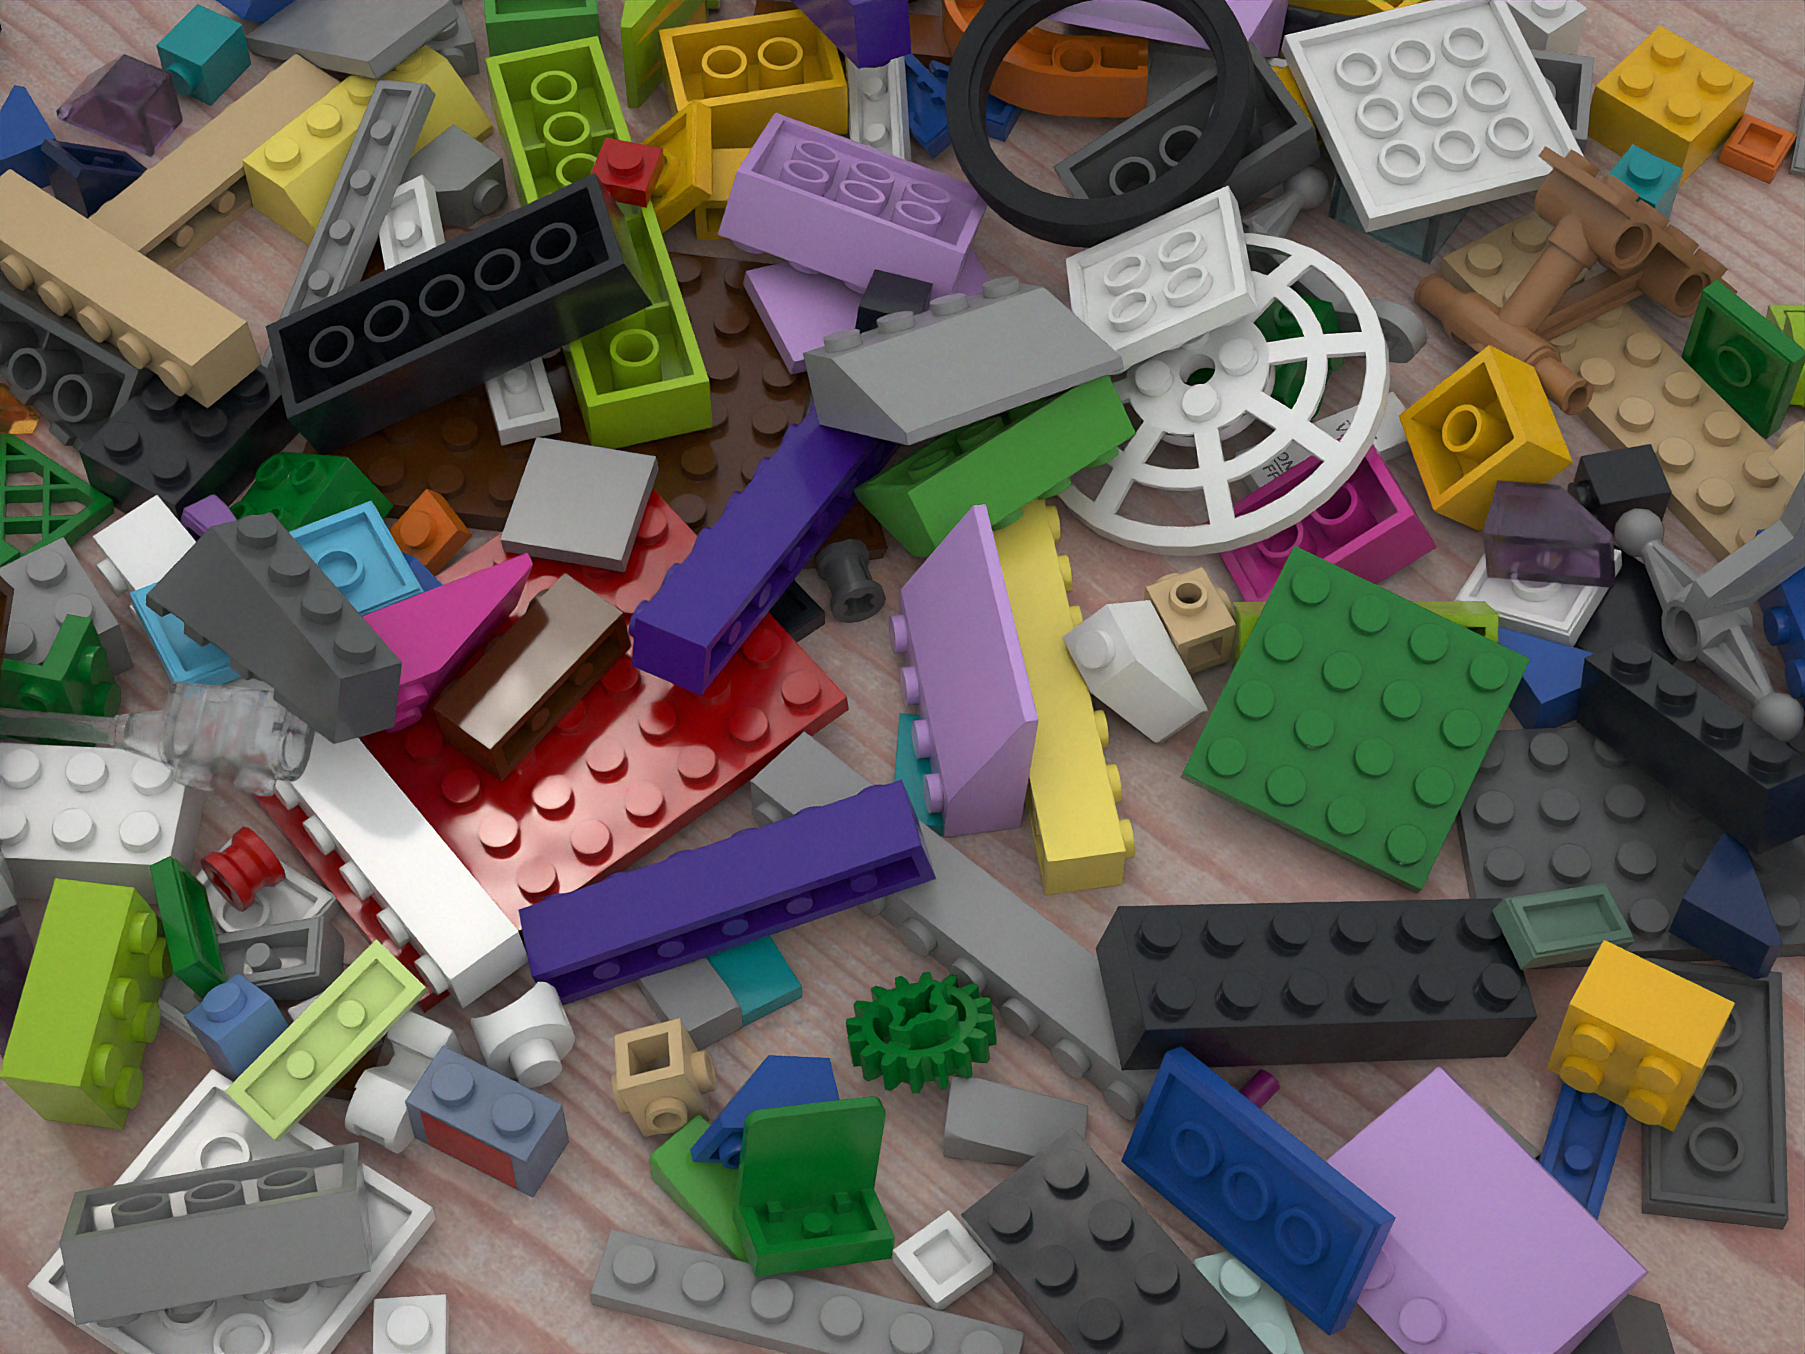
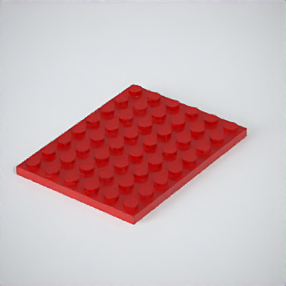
M652 488L625 572L530 556L533 566L517 607L452 680L462 678L482 658L489 642L498 634L506 633L526 613L528 605L535 595L543 589H550L564 573L622 611L628 630L636 607L641 601H650L661 588L669 568L676 562L681 564L692 552L698 536ZM500 533L436 576V578L445 585L522 554L504 552L500 541L502 533ZM769 612L702 696L633 667L634 638L629 635L632 647L503 781L497 779L444 740L432 708L438 702L440 694L426 710L421 711L422 718L413 725L392 733L382 730L358 738L519 932L522 942H525L518 912L519 909L540 903L541 900L549 895L569 893L601 882L614 873L624 871L753 779L804 731L808 735L813 736L849 710L847 696ZM227 717L205 731L211 746L324 888L336 897L343 912L366 941L371 945L377 939L427 988L428 991L417 1002L421 1010L426 1013L451 995L447 989L441 994L436 995L414 964L421 956L408 942L399 948L388 936L376 917V914L383 909L372 895L364 901H361L355 895L339 871V868L346 863L335 849L324 855L315 845L302 824L309 818L302 808L297 805L288 810L282 804L266 779L273 772L262 760L253 766L246 759L231 736L237 730L232 721Z

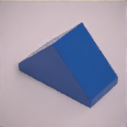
M14 85L0 110V176L11 169L41 189L51 185L40 148L45 139L56 140L26 88Z
M1498 626V644L1530 658L1508 706L1524 729L1558 728L1576 720L1584 658L1595 653Z

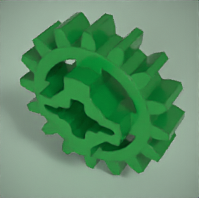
M923 972L919 982L911 984L903 976L895 977L896 988L886 990L885 988L874 986L871 988L873 1002L856 1001L853 1005L855 1017L846 1019L847 1038L853 1067L862 1066L863 1078L866 1081L877 1079L883 1075L885 1090L889 1091L895 1089L901 1082L910 1084L912 1093H920L924 1082L934 1081L941 1090L946 1089L949 1083L948 1076L957 1074L966 1079L973 1076L971 1062L988 1063L990 1060L989 1046L997 1045L995 1021L990 998H980L979 987L975 983L959 989L957 975L953 974L939 982L932 980L930 972Z

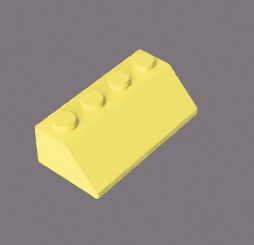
M427 45L422 46L379 79L425 83L436 95L411 157L453 124L480 143L494 133L492 122L447 58ZM351 74L242 160L253 207L309 246L373 94L377 79Z

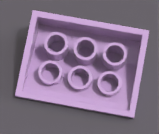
M1091 0L1066 7L1045 18L1046 20L1210 49L1202 36L1184 19L1165 8L1140 0ZM1225 0L1237 18L1248 43L1252 41L1263 57H1278L1289 0Z
M775 112L736 172L718 235L731 239L732 243L743 251L754 254L766 252L788 260L789 265L800 272L807 274H819L821 272L843 280L848 288L861 294L865 293L875 269L933 283L930 301L954 293L988 205L970 183Z
M986 504L973 505L902 587L898 615L889 616V636L892 651L894 654L903 653L906 667L900 669L903 702L905 706L915 705L916 714L920 716V720H913L911 725L914 753L917 759L929 758L932 774H926L923 777L926 808L929 814L941 812L944 825L943 837L1020 828L1038 726V716Z
M1437 1067L1326 1161L1396 1217L1357 1303L1405 1354H1570L1649 1273L1443 1067Z

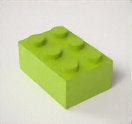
M59 878L54 880L0 1069V1078L45 1120L124 1130L129 1109H134L141 1098L143 1073L140 1067L147 1043H152L157 1036L161 1018L158 1000L163 981L172 976L173 968L162 920L134 887Z

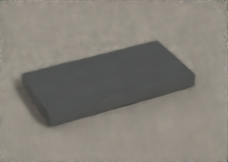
M1646 957L1645 960L1734 1002L1735 1005L1675 1131L1672 1132L1660 1125L1642 1123V1213L1783 1230L1789 1218L1782 972L1770 971L1768 977L1753 979L1733 967Z

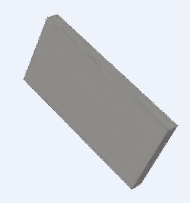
M294 0L246 35L245 38L253 54L285 61L298 54L319 68L378 80L456 22L459 15L452 0Z

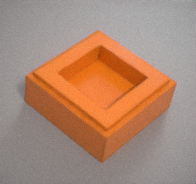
M1745 113L1722 148L1718 162L1771 184L1792 151L1797 135Z

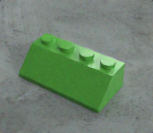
M1105 375L945 432L854 488L853 491L863 506L913 557L928 558L973 505L986 504L992 531L1005 528L1023 516L1021 508L1036 498L1039 500L1047 499L1066 490L1072 484L1069 477L1082 468H1096L1114 459L1119 454L1117 446L1136 435V432L1109 375Z

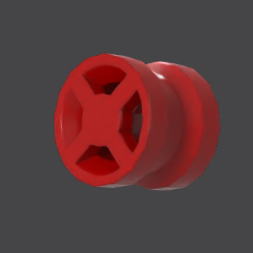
M244 826L233 834L229 847L222 852L211 851L200 862L203 871L215 889L231 906L241 912H244L254 904L255 894L264 886L275 887L286 877L283 866L270 847L253 830Z

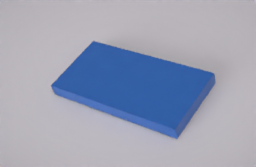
M1179 1046L1165 1053L1121 1162L1330 1336L1342 1330L1346 1326L1396 1217L1184 1047Z

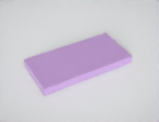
M972 247L953 293L966 294V298L982 293V284L990 280ZM788 261L746 271L743 282L751 301L791 375L807 371L803 353L825 346L823 341L825 336L842 330L855 329L858 307L864 295L848 288L843 280L824 273L807 274L791 267Z

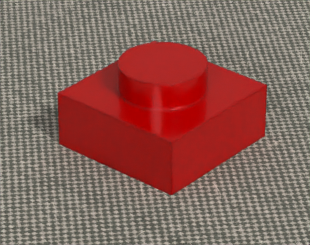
M606 137L591 174H597L615 202L647 208L664 166L663 148Z

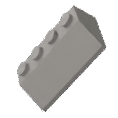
M359 1142L75 1192L59 1244L76 1325L97 1322L100 1327H118L137 1320L141 1313L170 1308L171 1312L175 1314H189L210 1307L214 1300L243 1295L246 1300L250 1301L266 1300L284 1293L287 1287L316 1282L320 1287H338L353 1282L361 1273L371 1272L372 1241Z

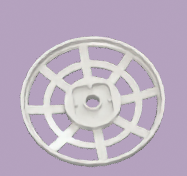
M1244 233L1247 251H1259L1289 257L1269 275L1251 271L1258 310L1244 316L1232 325L1221 326L1193 338L1175 350L1161 352L1132 365L1127 370L1126 379L1113 383L1122 404L1130 402L1142 424L1125 450L1122 451L1118 448L1119 454L1111 461L1105 463L1113 470L1095 502L1081 493L1073 482L1066 490L1057 494V497L1073 516L1098 535L1130 549L1158 555L1199 556L1232 551L1268 539L1300 522L1328 501L1355 472L1373 444L1385 414L1390 386L1389 351L1377 313L1362 288L1340 265L1318 251L1288 239ZM1313 267L1326 274L1345 294L1358 317L1362 332L1323 334L1321 325L1310 306L1290 286ZM1277 300L1295 317L1304 337L1266 342L1263 334L1254 322ZM1366 355V374L1362 396L1352 422L1339 442L1310 422L1324 393L1328 373V358ZM1307 360L1304 385L1297 402L1290 409L1271 397L1275 383V365ZM1201 368L1215 369L1213 377L1205 384L1194 386L1186 384L1187 379L1194 371ZM1255 419L1260 420L1275 430L1253 449L1234 459L1224 461L1221 441L1238 434ZM1163 440L1178 446L1196 447L1199 468L1166 469L1148 465L1145 462L1159 441ZM1293 442L1323 462L1311 476L1283 497L1254 512L1235 518L1229 483L1240 480L1265 467L1286 451ZM1133 482L1166 491H1196L1204 489L1210 524L1192 527L1156 526L1126 519L1117 515L1116 512Z

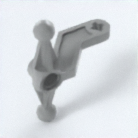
M1309 165L1284 181V194L1241 218L1243 232L1285 238L1300 210L1314 209L1324 202L1329 191L1328 178L1320 168ZM1247 251L1250 270L1264 275H1269L1289 258L1283 255ZM1315 267L1290 286L1291 289L1301 296L1332 302L1342 333L1362 332L1358 317L1345 294ZM1368 298L1377 313L1389 351V362H1409L1426 344L1427 333L1423 323L1410 309L1402 304ZM1365 355V356H1353V357L1366 358V355Z
M1805 472L1796 486L1781 518L1702 575L1698 574L1662 543L1665 529L1656 514L1648 509L1636 508L1624 513L1615 524L1614 538L1619 549L1626 554L1642 557L1663 610L1661 617L1662 631L1671 652L1680 660L1685 662L1694 660L1699 667L1711 669L1753 706L1751 720L1784 743L1796 737L1803 728L1804 712L1800 703L1788 694L1774 692L1751 636L1753 632V617L1750 605L1805 566Z

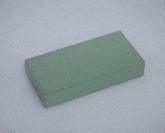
M1606 883L1505 898L1492 910L1521 970L1594 958L1603 940L1625 950L1635 942Z

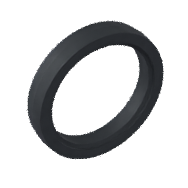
M988 0L963 33L954 52L946 84L945 107L950 138L960 167L970 184L995 213L1020 231L1054 244L1091 248L1221 189L1233 173L1246 148L1253 126L1256 107L1253 57L1244 32L1225 0H1140L1173 12L1189 23L1202 36L1216 60V100L1211 117L1199 140L1176 166L1163 176L1136 190L1121 195L1096 199H1075L1056 196L1028 185L1009 171L997 158L990 147L986 128V105L991 83L999 65L1012 46L1029 29L1053 13L1091 0Z

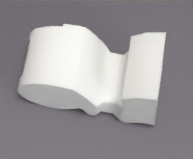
M410 1010L388 1031L387 1038L392 1043L393 1058L386 1066L372 1067L364 1070L355 1085L357 1089L353 1094L345 1117V1128L347 1131L369 1138L397 1154L409 1146L414 1139L405 1100L442 1046L463 1056L465 1055L452 1029Z

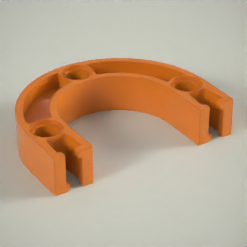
M941 0L943 32L952 57L968 25L988 0ZM1033 26L1012 46L1002 60L992 80L989 93L1017 107L1043 114L1069 117L1130 118L1147 107L1149 38L1139 36L1065 35Z

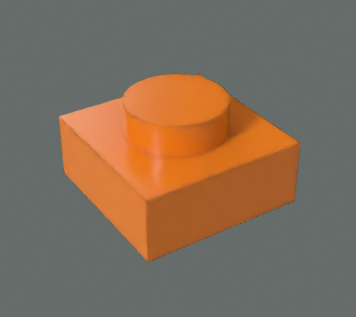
M426 489L389 530L400 551L417 558L434 576L441 571L472 537L471 532L441 494Z

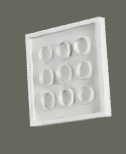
M1431 0L1284 35L1281 51L1365 232L1538 190L1553 169L1538 156L1545 146L1564 158L1571 149L1583 156L1505 0Z
M211 1069L114 1185L328 1148L334 1145L299 1123L279 1142L273 1140L225 1092L233 1082ZM362 1163L372 1241L371 1272L359 1274L356 1280L346 1285L326 1288L318 1286L316 1282L287 1287L284 1293L266 1300L250 1301L246 1300L243 1295L214 1300L210 1307L189 1314H175L171 1312L170 1308L141 1313L137 1320L129 1324L110 1328L100 1327L97 1322L76 1325L60 1248L29 1283L28 1288L35 1299L117 1354H331L433 1224L436 1217L433 1207Z

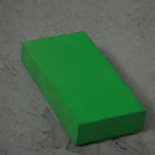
M169 856L150 865V871L173 973L201 999H204L213 988L227 982L205 886L176 858L173 859Z

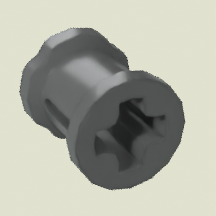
M847 539L828 545L816 556L818 575L828 582L833 595L829 605L835 619L846 623L860 622L872 617L884 606L886 597L882 586L872 580L868 569L869 552L866 544L860 540Z

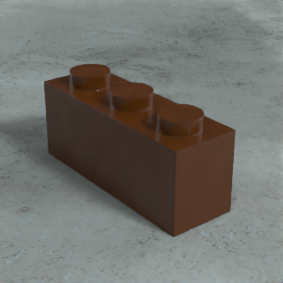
M564 573L550 589H543L535 595L528 605L526 613L506 633L498 634L489 642L482 658L462 678L452 680L444 688L438 702L432 707L444 740L497 779L503 781L632 647L623 612Z

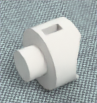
M537 982L531 990L504 1009L488 1016L472 1017L470 1022L487 1067L509 1079H517L520 1084L528 1088L542 1086L555 1079L563 1068L560 1060L572 1049L575 1041V1035L555 987L546 982Z

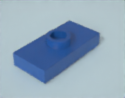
M913 54L905 56L909 133L934 159L952 144L945 107L946 87Z

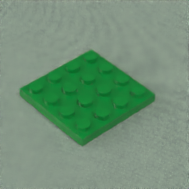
M1294 545L1180 778L1418 894L1428 878L1530 658Z

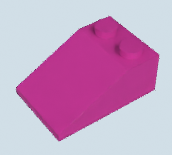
M1372 444L1351 477L1328 501L1303 520L1268 539L1232 551L1219 552V555L1245 602H1267L1294 545L1372 583L1387 579L1434 550L1437 546L1375 445ZM1311 455L1233 505L1235 518L1254 512L1283 497L1311 476L1323 462ZM1210 520L1203 523V525L1210 524Z
M528 553L362 616L402 662L395 726L386 729L387 733L402 730L422 718L421 711L429 707L517 607L533 566Z

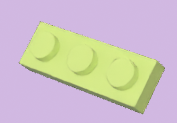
M376 939L225 1092L273 1140L279 1142L428 991L427 988Z

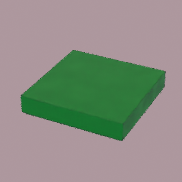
M1716 280L1702 290L1681 358L1753 430L1767 439L1782 426L1805 364V349L1719 280Z

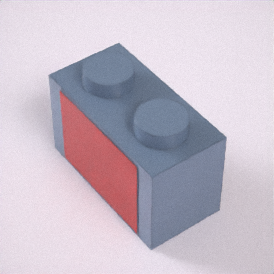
M445 1046L441 1047L405 1100L416 1139L532 1198L569 1143L562 1104Z

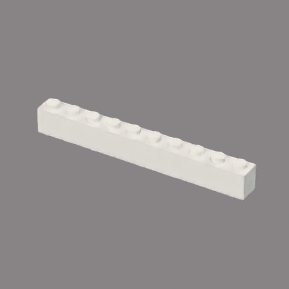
M158 495L92 536L104 558L103 561L96 565V568L117 597L126 591L130 595L132 591L159 582L196 543ZM131 604L129 606L131 613L133 614L139 625L142 627V629L145 631ZM242 677L198 695L218 723L228 717L236 726L237 730L231 736L246 759L253 766L263 760L273 772L266 779L282 804L288 810L299 805L309 818L302 824L319 850L324 855H327L335 849L346 864L341 866L339 871L355 895L361 901L372 895L383 910L376 914V917L392 941L399 948L409 942L421 956L414 964L436 995L441 994L447 989L462 1009H464L529 962L518 930L358 737L336 744L331 743L273 700L274 688L266 682L254 678L247 681Z

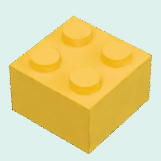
M1660 25L1595 86L1590 104L1588 137L1620 156H1623L1633 144L1684 169L1680 186L1731 136L1744 115L1754 79Z
M1488 345L1398 415L1434 512L1478 531L1483 530L1573 463L1535 367L1491 345Z
M1603 940L1568 1006L1546 1069L1558 1074L1568 1086L1584 1093L1594 1092L1622 1106L1631 1117L1642 1123L1660 1125L1674 1132L1709 1063L1735 1003Z

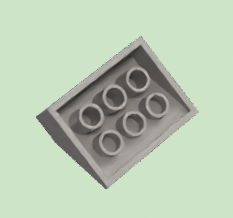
M1006 276L989 280L982 284V293L968 298L963 293L936 298L930 301L931 310L914 315L912 311L885 315L877 319L878 328L861 334L859 329H848L829 334L823 338L825 346L803 353L820 425L905 445L923 441L1124 369L1122 357L1045 287L1021 284L1017 276Z

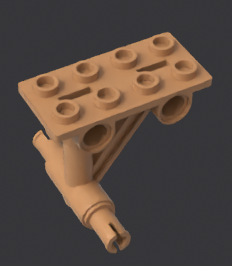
M1545 146L1538 156L1553 169L1543 181L1536 194L1535 211L1539 217L1554 226V229L1546 238L1551 243L1503 307H1498L1476 292L1463 293L1437 273L1429 274L1419 282L1415 289L1414 301L1422 309L1428 310L1433 316L1442 321L1445 334L1455 343L1469 345L1477 352H1481L1488 345H1491L1535 367L1547 399L1555 403L1564 413L1571 416L1580 413L1588 406L1594 392L1593 385L1563 365L1559 351L1548 341L1643 294L1674 315L1686 318L1695 314L1702 290L1714 281L1719 280L1735 294L1738 291L1722 279V276L1728 270L1723 264L1701 249H1698L1693 255L1699 244L1670 224L1666 227L1670 220L1640 199L1637 203L1636 200L1640 195L1611 174L1608 177L1601 174L1596 179L1595 177L1600 172V169L1572 149L1564 158ZM1597 261L1607 269L1570 288L1584 268L1591 270Z

